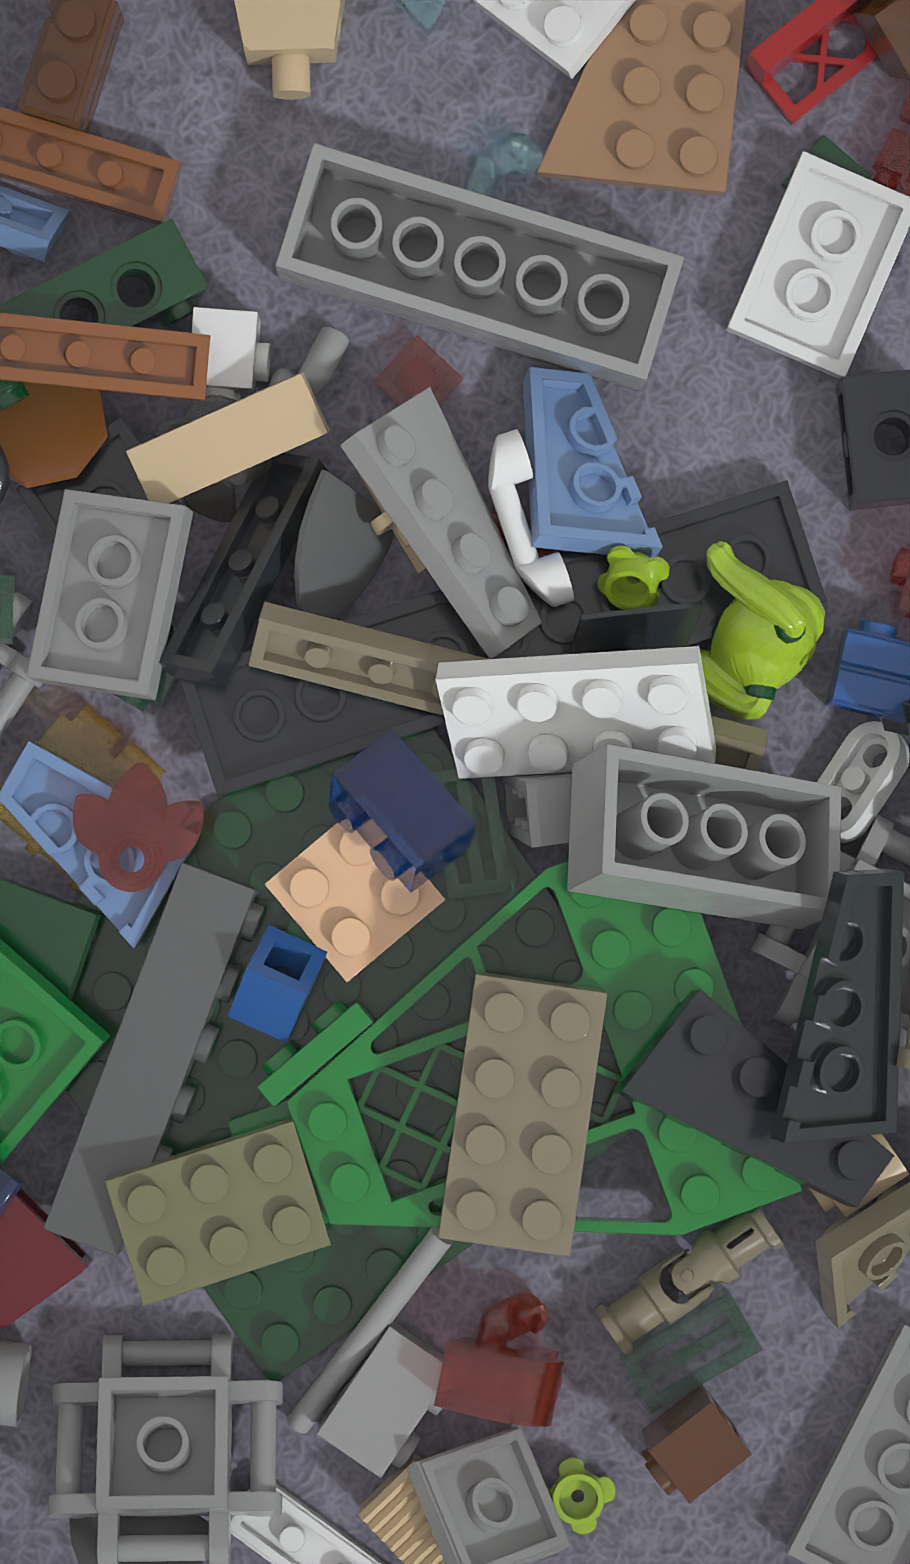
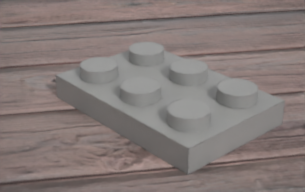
M65 489L26 677L39 683L156 700L162 665L159 662L167 646L193 511L184 505Z

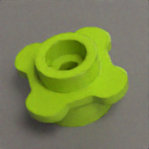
M627 546L613 547L607 556V561L610 564L608 571L601 574L598 579L599 590L606 595L613 605L623 610L656 605L660 597L657 590L659 583L669 576L670 567L668 563L661 557L650 558L643 553L633 552Z
M569 1457L559 1464L560 1475L552 1488H548V1492L559 1517L564 1522L571 1524L574 1532L588 1534L596 1528V1518L602 1512L604 1503L611 1502L614 1499L616 1489L609 1477H597L584 1468V1463L581 1459ZM575 1490H581L584 1493V1498L581 1501H574L571 1496Z

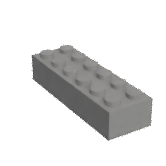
M314 143L276 262V269L279 279L580 373H589L593 377L642 391L648 377L684 257Z

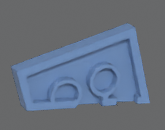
M32 741L27 742L0 790L1 803L79 885L78 888L108 917L134 949L137 948L175 881L181 864L185 863L199 835Z

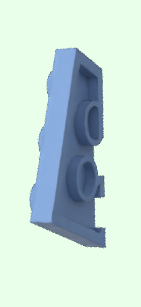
M529 367L522 383L526 451L533 472V478L528 480L532 547L608 555V552L613 547L627 546L633 552L643 553L650 558L657 557L663 546L655 527L648 528L638 502L642 496L634 477H627L614 447L618 440L591 374Z

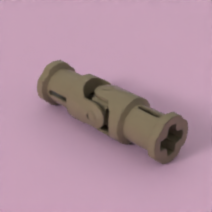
M759 1208L751 1209L736 1215L713 1232L705 1229L695 1236L691 1254H687L690 1251L689 1248L675 1251L638 1276L639 1284L608 1306L603 1303L598 1304L594 1307V1310L614 1341L627 1356L634 1351L633 1343L664 1321L673 1324L706 1300L715 1288L714 1284L710 1286L709 1283L730 1284L739 1277L738 1269L769 1247L777 1251L784 1244ZM752 1230L754 1231V1233L751 1236L743 1240L734 1248L728 1249L729 1245L737 1241L746 1233ZM666 1268L672 1275L674 1285L684 1292L689 1299L685 1304L673 1302L665 1293L660 1278L662 1271Z

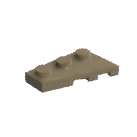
M910 1182L902 1187L896 1186L888 1189L879 1196L872 1206L849 1220L842 1219L835 1222L824 1232L821 1238L816 1240L822 1308L837 1329L855 1315L848 1305L871 1284L875 1283L882 1291L899 1276L896 1268L910 1251Z

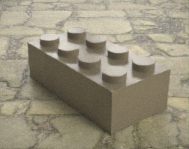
M476 971L438 1238L570 1257L607 1000V992L604 989Z

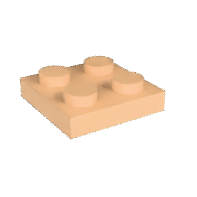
M361 802L265 883L266 887L318 948L327 951L326 958L346 982L350 981L446 900L364 802Z

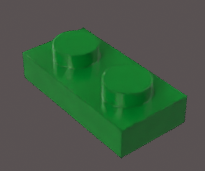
M338 1000L310 1024L318 1034L299 1051L289 1042L261 1066L269 1077L257 1088L275 1107L371 1025L375 1019L359 1000L349 1009Z

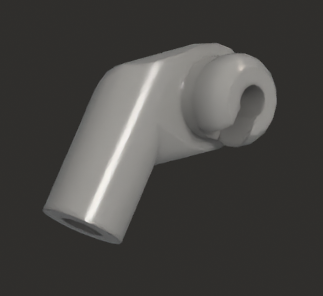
M322 327L299 371V373L304 371L314 396L330 382L349 343L348 338L342 332L331 327ZM280 368L275 371L268 387L295 374L286 368Z

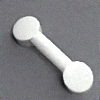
M515 429L500 434L495 439L490 459L488 488L517 573L541 599L549 605L557 607L574 601V593L568 572L559 552L539 558L536 548L532 547L531 532L515 484L532 479L533 472L519 431Z

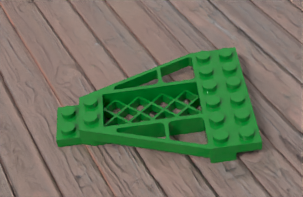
M568 861L546 868L289 1099L280 1101L275 1107L269 1105L227 1122L233 1137L289 1118L293 1120L324 1224L330 1222V1224L439 1228L441 1212H431L429 1210V1203L444 1197L446 1178L432 1183L429 1182L443 1152L450 1154L451 1145L447 1143L453 1132L456 1108L441 1140L419 1131L406 1123L421 1091L457 1107L458 1098L425 1082L440 1050L463 1060L464 1051L447 1043L467 1036L469 1019L377 1053L372 1052L371 1044L377 1036L463 959L467 957L471 959L475 972L486 973L477 947L540 890L550 887L554 891L582 968L581 976L567 984L604 989L607 992L603 1028L620 1072L618 1074L597 1064L596 1072L617 1081L602 1115L591 1111L590 1120L597 1123L589 1125L586 1145L628 1129L639 1130L645 1140L670 1209V1214L665 1219L576 1217L574 1232L683 1235L802 1191L800 1183L776 1172L774 1168L750 1156H743L695 1129L686 1128L663 1117L664 1114L639 1102L630 1100L632 1110L611 1117L620 1097L619 1094L614 1093L691 991L700 989L740 1024L741 1021L701 913L567 891ZM433 1049L419 1080L387 1066ZM373 1070L358 1102L350 1078ZM380 1072L414 1087V1091L400 1121L365 1105ZM363 1114L395 1129L381 1162ZM402 1132L436 1148L422 1181L387 1166ZM385 1175L415 1189L393 1197Z

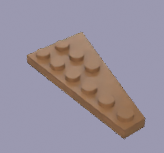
M636 0L589 58L537 170L536 176L725 196L746 0Z

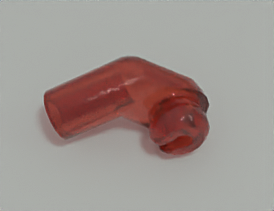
M515 1293L488 1307L481 1316L470 1368L487 1374L500 1375L507 1342L530 1331L536 1334L546 1326L548 1311L543 1302L530 1293Z

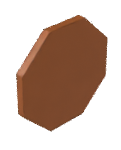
M33 383L26 385L30 396L0 411V445L5 452L10 466V479L25 488L77 478L108 438L100 390Z

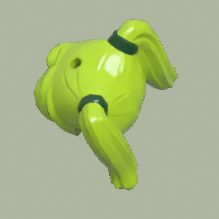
M720 541L708 548L706 554L707 566L714 579L732 594L735 599L723 611L713 635L711 650L700 649L708 700L725 712L740 719H760L766 714L771 702L775 699L777 689L791 681L814 655L817 648L816 642L824 629L825 610L819 598L809 590L788 582L775 579L769 580L761 573L740 562L734 556L731 546L727 542Z

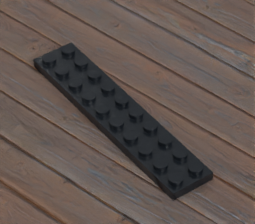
M787 480L647 524L648 528L655 527L663 546L657 557L663 558L670 567L668 578L659 583L657 590L660 597L658 603L654 606L700 601L703 604L697 626L686 647L713 639L723 611L735 599L732 594L714 579L707 566L706 554L708 548L720 541L727 542L731 546L734 556L740 562L761 573L769 580L775 579L803 587L818 597L821 604L827 601ZM575 551L559 552L570 578L574 601L557 607L546 603L523 581L542 623L492 659L572 654L573 639L582 614L623 610L613 605L598 588L599 576L607 573L610 566L607 561L608 555ZM442 590L343 620V622L489 659ZM252 650L239 653L223 687L180 678L217 797L446 724L444 715L248 666Z

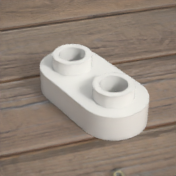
M866 722L854 728L845 738L817 781L818 783L841 787V809L852 805L849 815L841 820L840 843L851 842L867 831L908 767L910 753L906 741L897 733L884 731L882 722ZM887 752L882 765L873 768L872 762L874 757L880 753Z

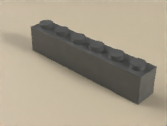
M189 863L181 864L43 1229L116 1257L124 1249L125 1245L104 1178L171 1157L173 1148L163 1145L171 1122L175 1121L183 1124L191 1106L196 1088L187 1085L186 1082L194 1061L206 1063L214 1045L219 1027L209 1024L217 1000L229 1003L242 967L232 964L240 939L252 942L265 908L254 903L259 891L258 889Z

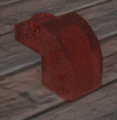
M470 1337L447 1341L434 1406L502 1423L533 1427L551 1426L556 1400L561 1388L564 1362L557 1360L559 1351L534 1345L513 1349Z

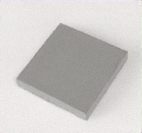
M521 1425L425 1458L406 1468L445 1564H529L571 1546Z

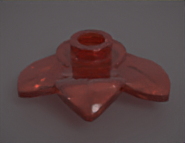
M143 762L137 763L119 778L112 789L109 800L95 795L79 794L76 797L73 810V827L79 842L99 855V867L105 880L111 886L124 892H139L149 888L161 876L165 863L188 855L198 841L204 821V808L200 801L187 800L168 805V799L160 780L150 767ZM128 848H138L144 855V864L136 872H126L120 864V857Z

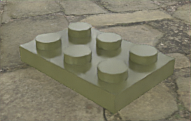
M291 1118L104 1178L143 1306L331 1245L296 1128Z

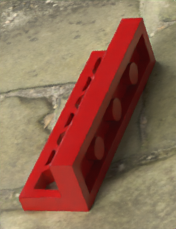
M816 0L749 53L745 68L791 126L878 58L867 37L865 39L864 51L854 59L827 56L829 32L840 23L860 26L852 12L869 0ZM820 40L819 55L803 53ZM791 62L818 65L815 90L797 104L791 101L773 78L775 74ZM825 66L841 68L824 82Z

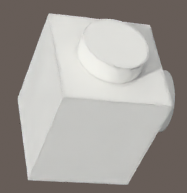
M193 308L192 333L211 335L205 400H202V403L227 406L240 400L241 396L254 394L256 392V381L268 382L270 343H259L261 321L258 312Z

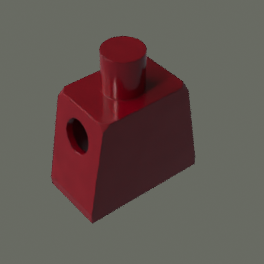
M22 1188L19 1189L0 1218V1326L2 1328L7 1327L80 1275L93 1261L74 1240L43 1229L48 1214Z

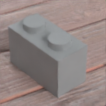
M393 1320L360 1363L320 1422L317 1435L380 1478L390 1464L401 1469L421 1439V1436L413 1430L425 1412L428 1410L437 1416L457 1386V1383L449 1378L454 1371V1361Z

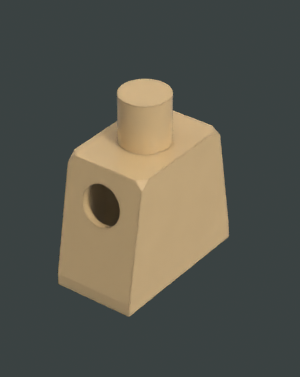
M234 0L248 65L272 64L273 97L286 100L309 97L311 95L310 63L336 62L345 0Z

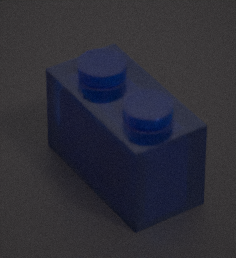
M390 730L332 773L328 806L333 817L347 832L353 833L357 831L371 847V858L381 873L391 881L398 878L410 893L470 849L476 823L393 730Z

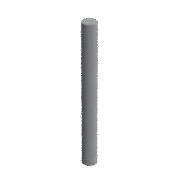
M432 1227L288 1415L287 1422L295 1431L307 1434L452 1245V1240L438 1238L439 1228Z

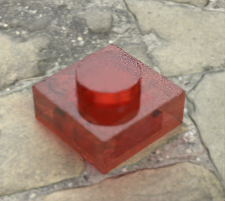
M417 335L374 380V384L397 406L431 387L440 406L463 382V377Z

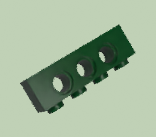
M171 218L0 304V313L60 319V311L69 305H80L90 311L94 318V323L140 328L161 317L165 326H169L193 314V308L199 307L195 299L202 296L208 286L176 224ZM129 276L142 279L149 287L150 302L142 307L126 305L118 296L117 282ZM0 380V411L30 396L26 385L30 383Z

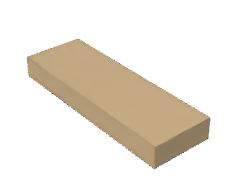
M303 371L130 448L126 453L148 500L170 503L327 434L330 429Z

